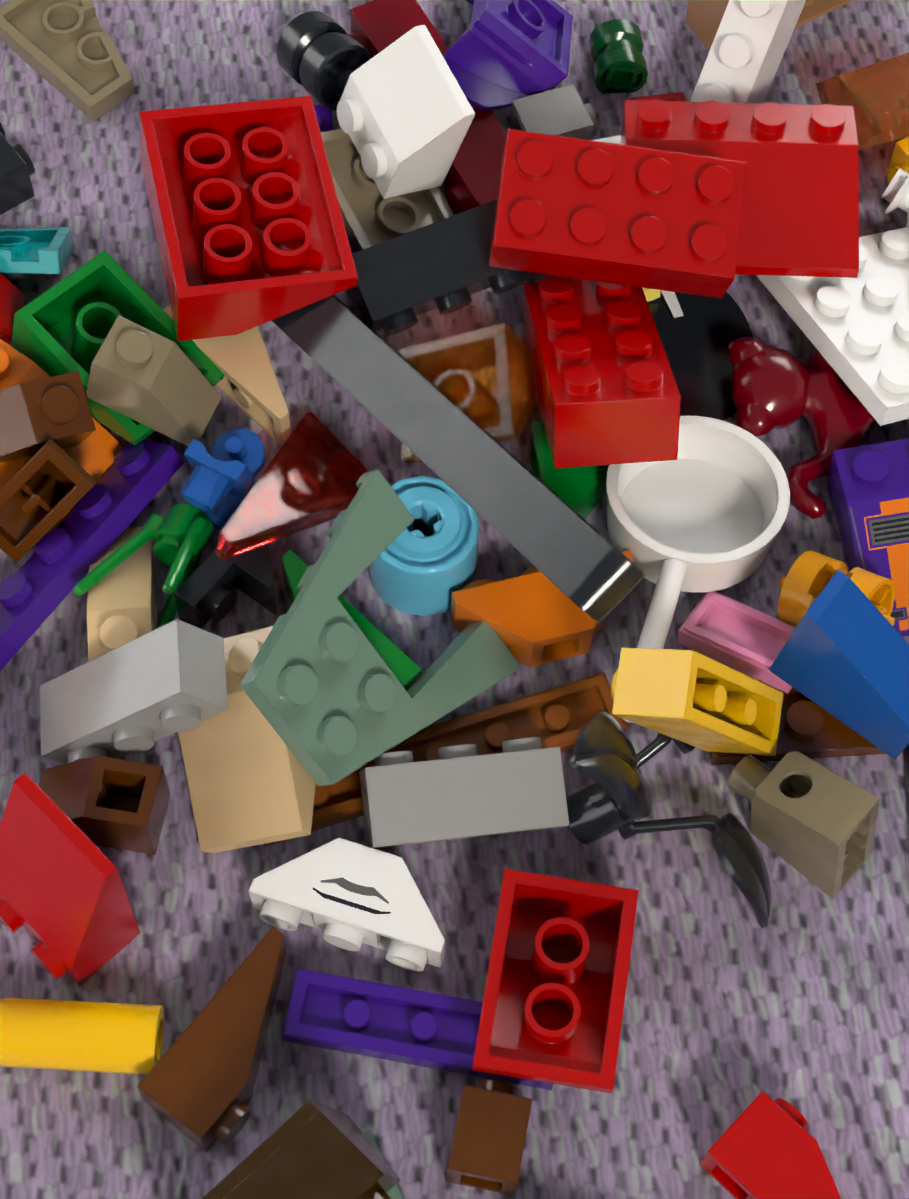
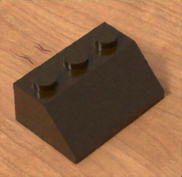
M310 1099L202 1199H391L387 1192L401 1179L347 1114Z

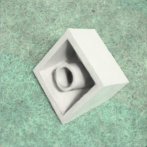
M425 25L413 27L351 73L336 110L341 129L346 134H349L361 156L365 173L368 177L373 178L383 199L442 186L475 116L474 110Z

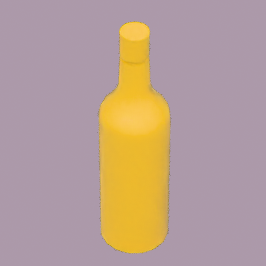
M16 997L0 999V1067L147 1075L161 1059L165 1028L163 1005Z

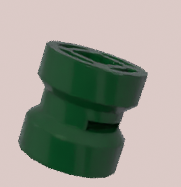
M624 19L610 20L597 26L590 34L589 39L590 53L595 61L593 75L597 89L603 94L634 93L640 90L647 82L648 71L646 60L642 55L644 45L639 26L632 21Z

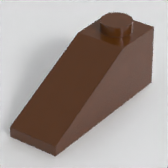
M274 926L137 1086L145 1103L206 1153L217 1140L221 1141L224 1145L232 1141L251 1115V1110L246 1107V1104L252 1098L287 954L284 934Z

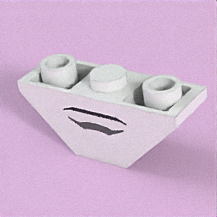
M337 838L254 878L251 883L249 895L253 908L261 910L259 918L274 927L296 931L299 923L323 930L322 938L326 942L342 949L359 951L362 943L386 950L385 958L392 964L404 969L421 972L424 970L425 964L441 968L445 956V939L402 857Z

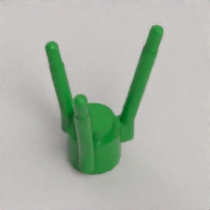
M188 504L172 506L165 518L155 513L151 514L140 531L91 570L87 576L73 587L74 594L77 596L84 595L151 539L155 543L153 550L157 558L171 567L162 588L163 592L169 596L157 628L172 622L178 610L174 593L191 576L202 557L200 552L213 533V524L210 518L200 509Z

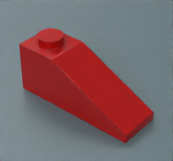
M764 1091L754 1099L715 1142L699 1164L735 1199H841L817 1140L806 1131L809 1125L804 1116L786 1100L777 1098L773 1101Z

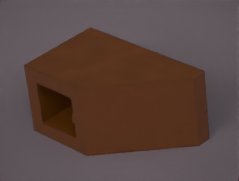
M97 755L43 769L39 787L95 845L156 855L170 799L163 766Z

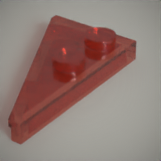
M312 412L306 413L220 532L218 537L219 543L215 553L221 560H225L337 518L339 512L346 510L359 489L356 483L359 478L369 471Z

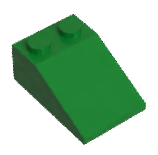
M105 250L14 314L11 347L34 361L50 377L79 371L85 394L92 361L118 315L175 342L213 387L224 378V373L192 340L177 341L174 321ZM87 398L92 417L134 446L155 431Z

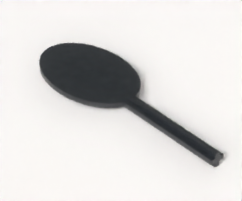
M675 292L684 316L674 318L661 293L660 298L649 301L648 305L681 395L680 415L703 416L719 420L727 419L737 412L731 394L730 380L734 367L729 361L728 344L739 337L753 338L744 313L727 292L722 298Z

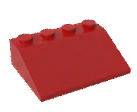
M311 96L139 112L140 159L177 341L237 335L357 285L358 276Z
M657 99L646 101L624 100L621 145L748 162L735 274L857 278L859 271L858 138L853 106H836L832 104L796 105L772 102L758 104L721 103L717 101H662Z

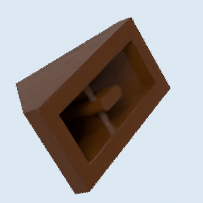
M51 438L0 489V549L16 563L97 482Z

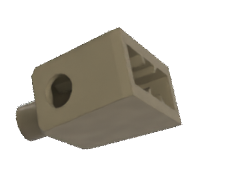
M798 751L788 752L773 770L752 755H747L731 773L728 786L751 802L750 833L829 897L834 899L872 854L880 799Z

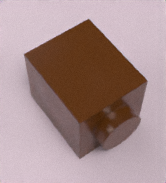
M482 1080L479 1081L478 1088L463 1085L447 1167L446 1182L514 1196L518 1183L532 1099L519 1096V1089L517 1087L500 1081Z

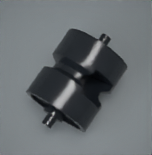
M320 11L305 12L294 18L284 28L277 44V58L283 70L297 83L303 85L306 91L323 107L333 111L337 110L338 102L342 97L350 74L373 58L372 54L352 36L347 35L346 31L329 15Z

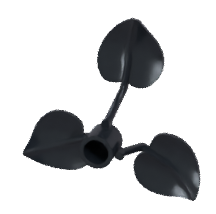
M603 711L591 717L581 730L568 763L569 767L587 775L596 782L566 797L569 827L575 837L581 843L588 845L617 830L622 838L626 840L640 833L696 828L706 829L713 834V845L719 859L759 917L761 928L768 926L771 908V887L766 863L755 840L734 815L728 813L722 816L721 819L716 815H701L639 821L649 816L651 810L650 791L639 768L665 748L671 740L674 741L684 754L693 751L695 747L658 733L656 739L636 755L629 737L612 715Z

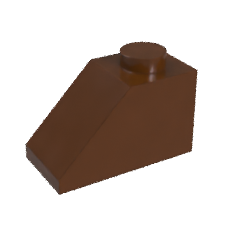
M79 371L20 383L0 391V463L32 456L50 438L62 449L77 446L96 430Z

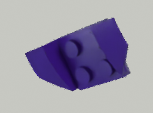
M466 0L473 5L470 28L442 55L470 105L482 111L512 106V100L553 90L568 76L573 16L554 0Z

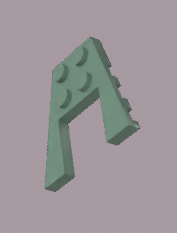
M378 469L364 473L357 481L356 486L359 489L349 507L346 510L340 511L327 533L330 540L316 564L308 566L297 585L300 591L287 614L279 616L240 683L245 693L318 786L335 784L382 755V753L395 747L518 671L521 667L493 628L485 621L472 622L406 691L339 602L337 597L415 520Z

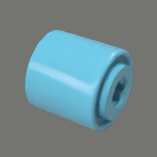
M417 476L401 479L391 485V487L415 520L368 566L372 587L386 604L402 613L419 616L443 613L451 609L452 592L461 590L465 585L475 580L480 528L477 512L440 478Z

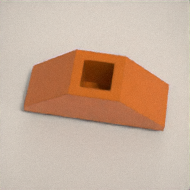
M631 550L623 551L622 553L634 563ZM536 567L524 571L518 577L497 582L490 579L476 580L465 585L461 590L452 592L450 618L454 629L462 632L472 622L485 621L498 633L516 660L528 667L589 653L610 618L609 616L603 624L598 623L569 599Z

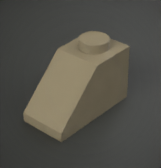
M118 315L92 361L86 390L87 398L189 446L192 439L200 441L221 401V395L175 342Z

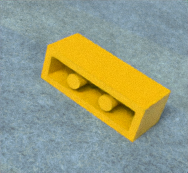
M621 648L619 667L614 673L611 684V693L614 701L612 715L707 752L776 756L783 692L694 650Z

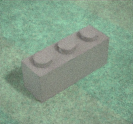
M176 619L41 684V756L64 764L97 755L118 759L129 753L147 751L154 746V742L174 733L197 729L200 727L201 721L228 710L224 638Z
M540 737L503 741V753L478 755L477 744L438 748L439 760L414 762L412 751L382 753V755L374 759L375 767H365L359 772L367 847L378 849L569 826L560 747L542 749Z

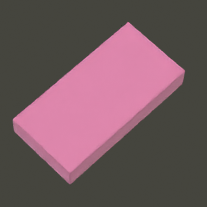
M716 591L706 592L678 630V643L787 694L792 686L773 674L769 669L796 627Z

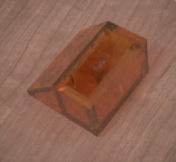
M909 52L815 83L821 104L854 107L858 150L909 136Z

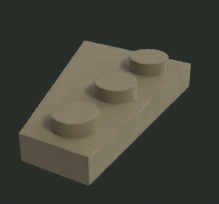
M10 0L0 7V39L93 122L135 93L133 78L109 33L104 31L91 0Z

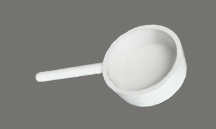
M680 416L677 460L611 464L608 466L606 503L607 527L613 545L621 552L631 550L634 564L645 573L644 578L656 584L637 648H664L680 591L712 592L734 586L752 575L765 560L785 522L790 504V489L786 473L774 453L760 439L741 427L710 417Z

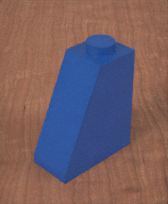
M837 570L806 611L769 671L887 755L896 759L909 744V644L850 577Z

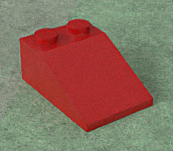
M24 773L13 783L0 823V921L13 934L23 926L38 942L30 951L43 968L55 980H58L63 974L67 973L80 987L140 934V930L118 868L43 790Z
M504 868L472 1070L606 1093L613 1092L639 890Z

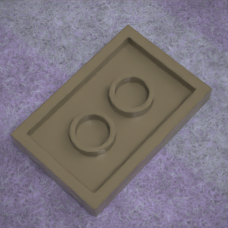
M341 128L321 132L352 254L454 215L439 187L383 199L373 178L368 177L365 173L361 156L349 134H346Z

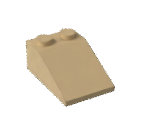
M273 626L224 638L228 710L201 721V725L197 729L178 732L199 846L203 852L219 853L311 835L316 783L240 686L241 681Z

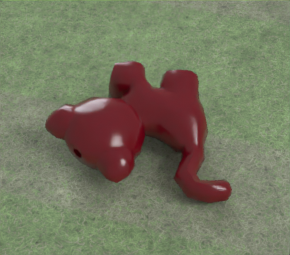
M739 337L729 343L727 349L729 361L734 367L730 381L733 402L738 411L737 426L758 437L768 434L772 429L786 428L796 422L800 416L806 419L811 427L817 454L808 460L789 467L786 476L789 483L790 500L796 510L811 519L821 518L826 512V503L807 488L809 480L828 475L833 450L862 446L869 429L877 422L816 348L811 353L805 367L787 350L766 346L760 339Z

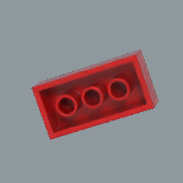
M508 129L502 155L488 266L722 298L735 279L748 162Z
M559 276L547 277L540 282L523 283L524 349L554 469L677 460L681 395L642 287L584 279L570 280Z

